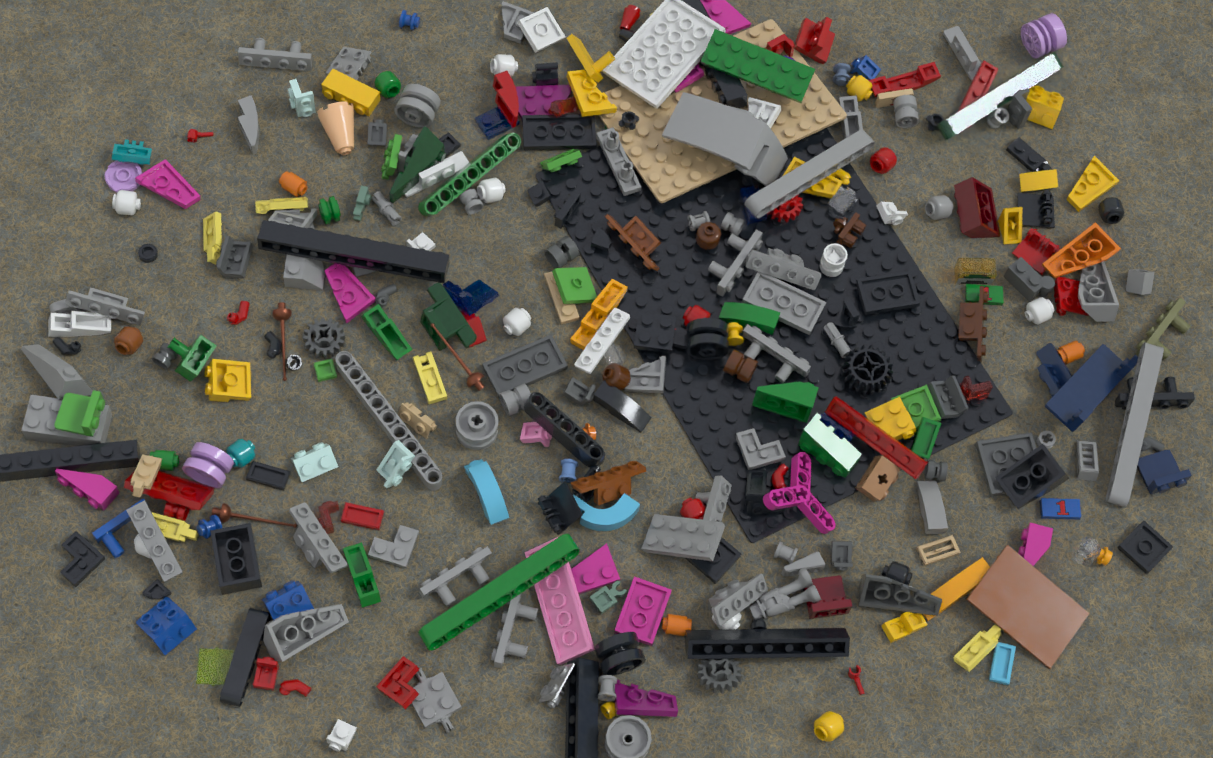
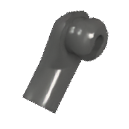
M394 283L378 290L375 300L376 304H379L381 307L386 306L389 295L398 292Z
M1145 437L1141 451L1154 449L1160 452L1165 444L1151 437Z

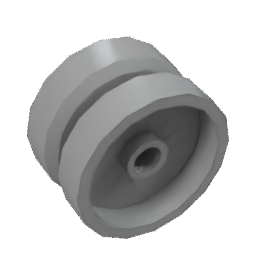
M408 84L403 88L400 99L397 101L394 108L395 114L406 124L418 128H423L424 126L429 128L433 123L435 113L440 107L441 100L434 91L425 86Z
M470 402L458 411L456 416V436L465 448L484 450L495 442L498 436V415L489 404Z
M632 715L621 716L615 719L608 727L604 742L605 752L608 757L645 758L652 740L649 727L639 717Z

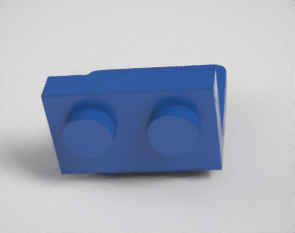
M294 580L284 584V588L278 591L272 590L265 594V598L262 599L273 620L281 615L314 609L303 585L299 581L295 582Z
M169 597L159 601L136 621V624L154 641L164 655L168 654L197 630L189 616Z

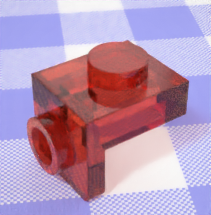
M965 376L960 384L961 391L965 394L967 400L978 398V400L984 399L989 396L993 388L991 381L972 385L969 376Z
M327 501L318 507L320 517L317 520L326 533L330 534L334 532V528L329 514L339 511L338 501Z

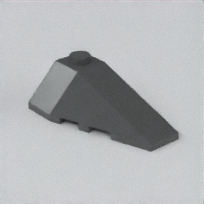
M869 574L861 576L858 589L859 606L938 616L942 603L941 598L888 577Z

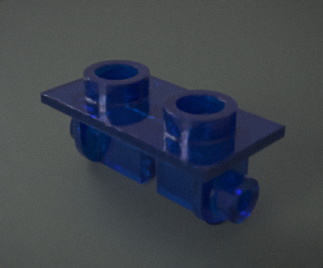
M827 414L820 415L821 418L819 420L827 427L831 425L835 429L833 433L840 439L845 438L850 443L855 437L851 431Z

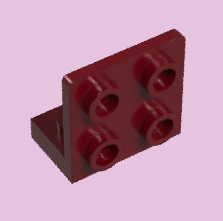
M840 575L812 579L821 600L815 603L806 602L810 619L849 614L852 608L851 599H846Z

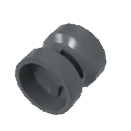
M163 343L160 346L159 353H155L152 360L155 364L167 370L171 366V361L176 359L178 354L167 348L168 343Z
M927 460L925 479L937 478L940 481H945L948 463L942 461L935 463L934 460Z

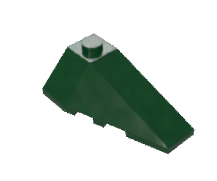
M425 126L413 144L415 148L412 156H407L405 160L404 172L398 174L389 192L391 203L396 202L419 183L420 172L439 164V162H443L445 159L444 144Z

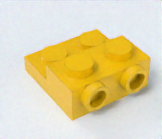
M212 359L209 365H206L204 374L205 377H208V383L205 386V395H209V401L228 402L230 399L245 401L251 399L250 362Z
M900 397L865 412L868 420L897 441L902 438L908 439L917 432L911 416Z

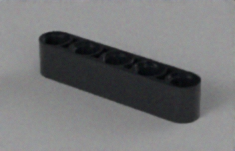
M539 392L530 394L524 404L526 414L585 466L594 467V465H598L604 456L602 446L543 394Z
M254 608L249 609L220 694L221 703L241 707L243 703L241 699H244L249 685L247 681L251 678L255 666L254 660H257L262 645L260 642L264 639L265 625L270 621V612Z

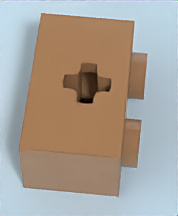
M883 455L875 456L855 488L872 501L883 500L889 492V486L898 479L900 468Z

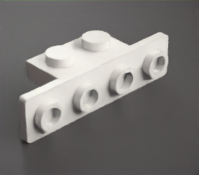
M460 151L444 159L443 162H439V164L420 172L419 183L405 193V197L412 196L456 174L469 161L463 152Z
M614 308L575 362V367L591 374L630 319V315Z

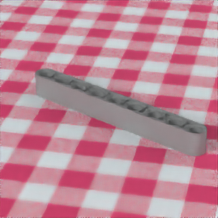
M861 129L754 193L745 201L744 205L756 218H760L867 153L874 146L875 141Z
M1146 342L1142 344L1106 493V502L1126 507L1130 499L1164 352L1163 347Z
M347 351L339 352L336 355V368L392 443L399 440L407 449L411 447L416 449L412 452L415 457L411 461V468L426 488L431 491L441 488L442 473L352 354ZM343 361H348V362H349V363L346 364V365L340 364V363L343 362ZM354 375L360 376L358 379L351 378ZM367 389L371 391L368 394L362 393L363 390ZM375 404L382 405L380 408L373 407ZM387 418L393 419L390 423L384 422ZM397 433L404 434L403 437H396L395 435ZM420 462H424L427 464L424 467L418 466ZM431 477L438 478L436 482L429 481Z

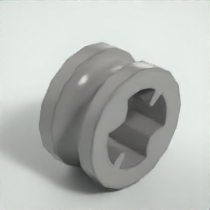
M1043 431L1037 438V444L1039 446L1044 444L1048 449L1056 441L1055 435L1051 431ZM1045 437L1049 438L1048 443L1043 442Z

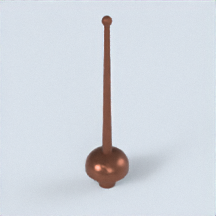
M280 302L278 303V309L273 310L272 314L276 320L280 321L283 381H286L285 321L291 317L292 311L286 309V303Z
M432 323L431 327L435 329L469 375L466 382L467 386L470 388L474 385L478 391L485 386L480 381L484 375L480 372L472 373L437 330L435 324Z
M226 503L222 504L221 509L213 507L211 514L219 516L221 523L227 522L230 517L297 527V524L232 513L230 506Z

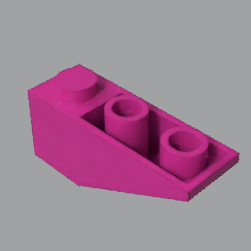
M63 469L55 470L60 484L65 487L67 485L72 487L74 494L80 498L83 496L87 498V502L95 509L99 507L104 511L119 494L117 486L102 475Z
M1029 523L1027 528L1022 530L1021 540H1024L1023 546H1020L1018 554L1034 566L1050 547L1053 528Z

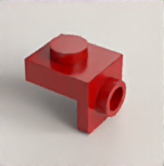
M271 657L257 658L253 688L274 691L279 670L278 662Z

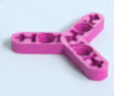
M799 452L791 460L790 487L775 489L763 496L764 505L770 510L797 506L818 531L827 534L835 529V521L810 492L811 459L805 452ZM798 474L802 477L803 482L800 481ZM784 493L788 496L789 502L785 499ZM810 505L815 509V513L812 512Z

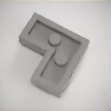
M754 428L736 433L735 435L748 470L780 462L786 458L779 440L761 445Z
M400 525L394 543L374 537L368 557L406 569L419 531Z

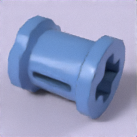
M573 459L561 460L562 473L559 476V481H566L567 483L576 481L575 469L578 467V462Z

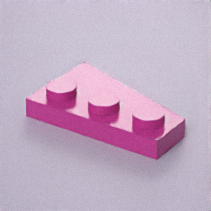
M166 159L135 177L136 183L184 209L200 201V195Z

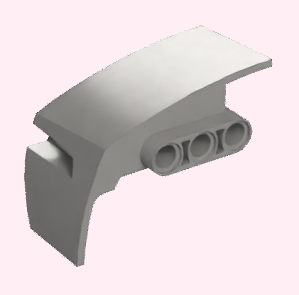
M683 92L662 133L664 138L702 149L735 163L734 167L744 175L755 178L765 186L778 179L788 159L783 146L765 122L755 118L751 112Z

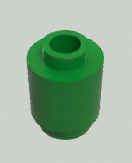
M156 450L155 452H150L149 456L162 459L159 470L174 471L175 467L179 466V455H176V451Z

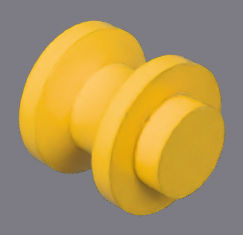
M736 322L728 324L727 340L729 346L741 345L744 342V338L740 336V333L743 332V327Z

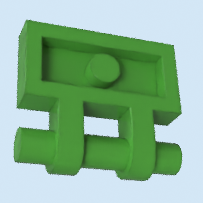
M395 134L393 139L388 142L387 150L384 152V165L381 168V172H383L382 179L388 180L389 175L393 176L396 170L402 135Z

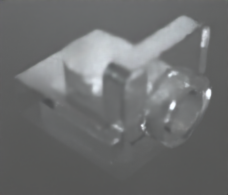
M841 186L828 204L844 215L852 203L858 200L855 197L856 192L849 187L845 189Z

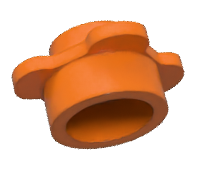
M586 423L582 430L596 440L595 427Z

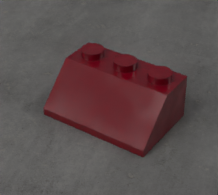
M973 177L954 185V197L957 201V214L960 218L962 234L970 238L1000 237L992 188Z

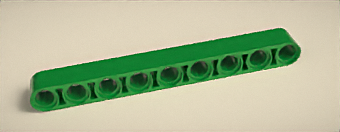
M570 534L561 535L424 625L418 632L419 636L429 651L436 650L573 560L580 553L579 547Z

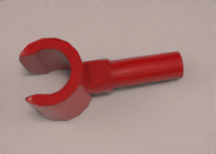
M190 129L187 141L196 143L197 137H211L213 132H198L195 129Z
M856 665L858 673H853L849 667L848 676L856 683L859 694H865L859 678L861 673L860 666Z

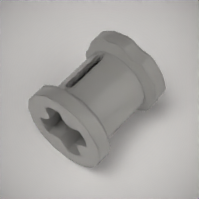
M1004 108L996 109L994 113L987 117V124L991 128H998L1009 120L1008 111Z
M703 211L702 214L695 216L688 215L687 217L691 231H695L696 228L705 222H710L707 211Z
M780 541L773 558L779 557L791 564L794 561L798 548L792 549L783 545V542Z
M612 675L600 676L599 682L601 687L598 699L614 701L616 699L614 692L617 678Z

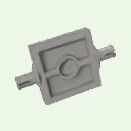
M420 668L421 676L418 672L415 674L419 683L413 687L419 695L412 704L425 728L436 723H442L446 733H448L450 730L447 724L451 731L454 730L449 718L453 713L462 709L443 672L426 678L422 668Z

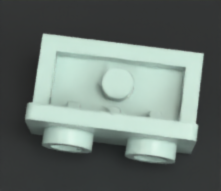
M297 79L290 80V88L287 89L290 97L289 102L291 108H295L298 117H308L316 113L313 92L301 93Z
M399 440L393 443L377 468V471L387 480L384 484L386 488L393 485L397 486L403 480L402 475L412 466L411 461L415 457Z
M323 442L312 446V450L307 452L301 450L294 454L295 457L291 458L301 482L338 467L329 444H324Z

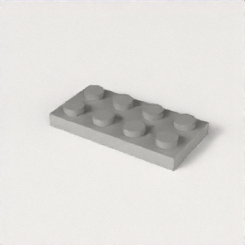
M757 272L742 300V303L781 312L779 321L808 335L811 334L826 305L825 301L761 272Z
M654 514L641 549L646 553L713 561L725 525L723 522Z

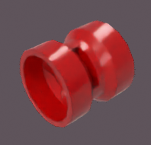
M167 501L164 516L186 521L190 509L186 506L171 504Z

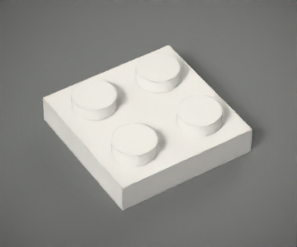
M548 7L517 22L535 53L565 38L564 33Z

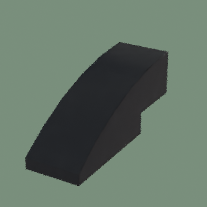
M605 380L594 393V402L609 410L611 415L640 433L652 418L618 388L608 386Z

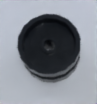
M700 318L687 324L686 337L688 340L686 352L689 356L700 360H713L728 354V325L726 322L715 318Z
M635 632L613 635L595 646L597 658L603 660L600 664L603 675L616 676L634 670L645 663L646 659L643 650L637 648L640 642Z

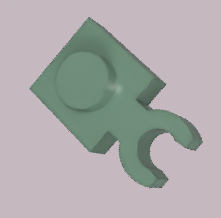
M361 185L356 207L353 211V220L361 221L366 205H370L371 195L366 186Z
M620 581L614 582L610 590L604 586L590 596L589 600L601 615L617 604L616 597L621 598L625 596L626 589L621 592L616 590V587L620 585Z

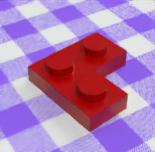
M403 656L376 687L380 692L406 710L419 695L413 687L407 684L419 671V668Z

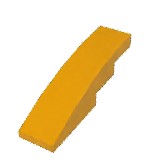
M611 279L591 304L590 311L581 320V326L570 338V343L584 350L611 311L618 307L628 287Z
M983 557L931 593V595L942 599L939 614L974 590L975 586H977L990 568ZM923 614L927 621L936 616Z

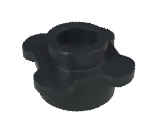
M630 111L622 114L619 126L634 130L636 122L639 121V116Z
M933 114L927 116L928 130L943 131L945 129L943 124L944 117L942 115Z

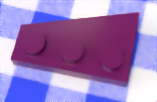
M617 680L614 692L616 694L614 701L617 715L677 717L676 696L653 689L650 691L638 689L639 685L631 684V686L621 684L620 680Z

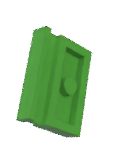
M571 149L541 161L540 164L542 169L554 172L561 169V165L566 163L567 165H572L578 162L577 159L581 158L582 155L580 150Z

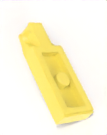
M294 197L256 201V213L266 214L269 210H274L275 212V210L292 208L303 211L304 208H308V198Z
M214 212L203 219L204 251L207 253V262L215 265L220 257L222 245L221 213Z
M152 512L165 538L178 542H185L186 538L197 541L199 533L196 530L189 529L190 524Z
M994 625L987 632L985 630L983 632L979 631L953 657L954 662L970 672L996 647L998 639L1002 635L1001 628Z

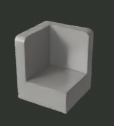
M1130 269L1128 271L1126 291L1140 295L1151 294L1154 272L1143 269Z

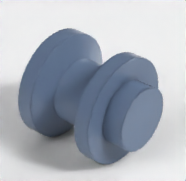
M846 63L835 64L833 66V72L835 73L833 82L839 86H844L850 81L848 74L851 72V67Z

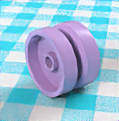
M196 442L190 452L191 457L186 459L182 467L183 472L196 482L220 489L226 480L224 473L230 472L234 460L215 446Z

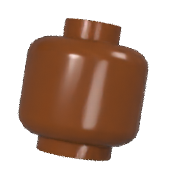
M130 326L122 328L114 338L116 350L123 355L134 354L143 343L140 330Z

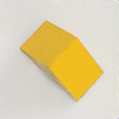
M1022 207L1003 208L998 219L1003 244L1022 242Z

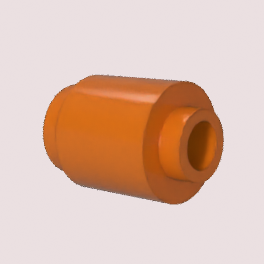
M286 171L279 179L281 187L296 197L304 195L307 191V181L293 172L289 173Z
M1073 341L1059 347L1057 352L1063 362L1069 364L1083 358L1085 349L1082 343Z
M667 614L662 619L661 629L665 630V634L685 636L686 630H691L692 619L687 618V616Z

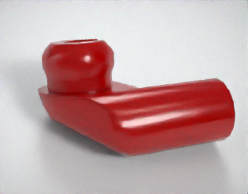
M241 301L239 311L236 313L232 312V314L229 313L227 321L231 325H237L246 320L250 303Z
M781 464L771 476L774 489L787 487L783 476L789 468L785 464Z
M298 679L283 681L280 684L279 691L282 695H288L290 691L296 690L307 697L312 688Z

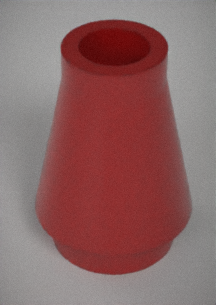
M628 5L624 8L620 25L621 30H630L638 20L641 12L638 7Z

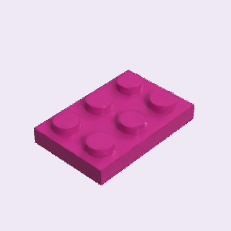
M634 576L614 633L635 632L639 642L652 646L672 590Z

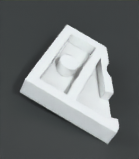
M749 97L748 111L755 118L765 122L771 129L781 112V106Z

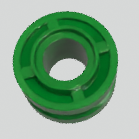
M330 196L328 201L324 198L319 199L318 207L325 225L330 224L331 219L339 222L341 213L335 197Z

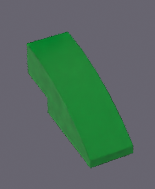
M724 302L718 319L727 323L736 322L743 328L747 324L751 327L755 326L761 331L773 335L781 312L751 304Z
M379 304L361 316L369 329L396 361L413 350L391 318L387 317Z
M362 542L343 548L361 607L381 602L379 590Z

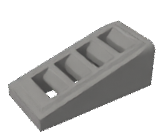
M1077 441V479L1096 481L1099 474L1096 442ZM1082 448L1092 449V452L1082 451Z
M815 552L784 566L781 574L783 577L799 575V570L804 567L808 573L822 571L825 567V562L820 553Z

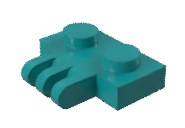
M125 139L124 145L114 144L112 160L150 165L152 148L143 147L144 142L140 141L139 145H136L135 140L132 141V144H129V140Z

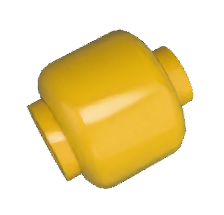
M854 75L846 85L847 94L849 96H857V102L863 99L867 101L873 93L871 91L873 85L862 75L857 77Z
M827 711L814 722V733L817 738L826 742L835 740L844 731L843 718L832 711Z

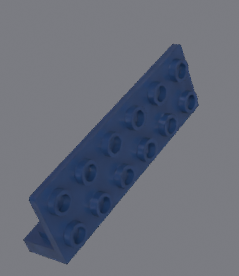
M1102 344L1045 404V408L1070 431L1074 432L1112 389L1136 366L1138 356L1135 354L1131 359L1126 358L1122 361L1105 344Z

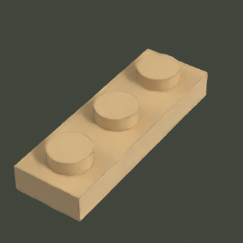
M544 273V278L561 325L579 320L575 304H563L553 273Z

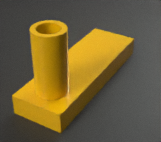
M573 34L569 35L567 40L589 77L599 83L604 79L600 72L615 60V57L608 51L594 63L582 41Z

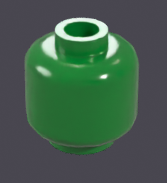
M391 71L380 73L374 82L376 89L385 98L395 97L401 89L400 80Z

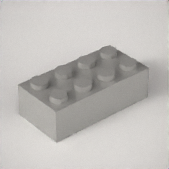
M37 395L30 396L21 430L25 439L71 446L106 443L112 418L109 405H105L104 410L101 411L99 426L95 429L93 437L55 428L54 424L63 399Z

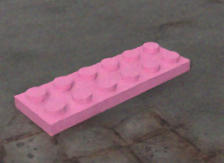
M552 539L540 546H537L525 552L526 558H528L541 548L545 547L555 539ZM568 562L534 585L555 659L559 665L595 650Z

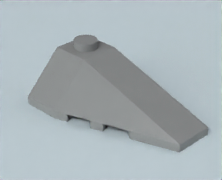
M313 222L310 224L308 228L314 229ZM292 255L286 256L283 276L285 287L323 290L325 271L322 261Z
M1105 262L1082 269L1078 290V298L1082 309L1096 322L1115 321L1119 308Z
M39 344L21 347L23 353L58 399H63L66 393L83 396L92 394V389L67 362Z
M342 604L281 615L265 625L264 643L270 657L283 662L349 621Z

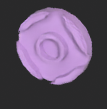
M116 160L105 171L106 184L116 193L119 190L134 191L140 185L135 182V177L142 174V170L137 163L119 162Z

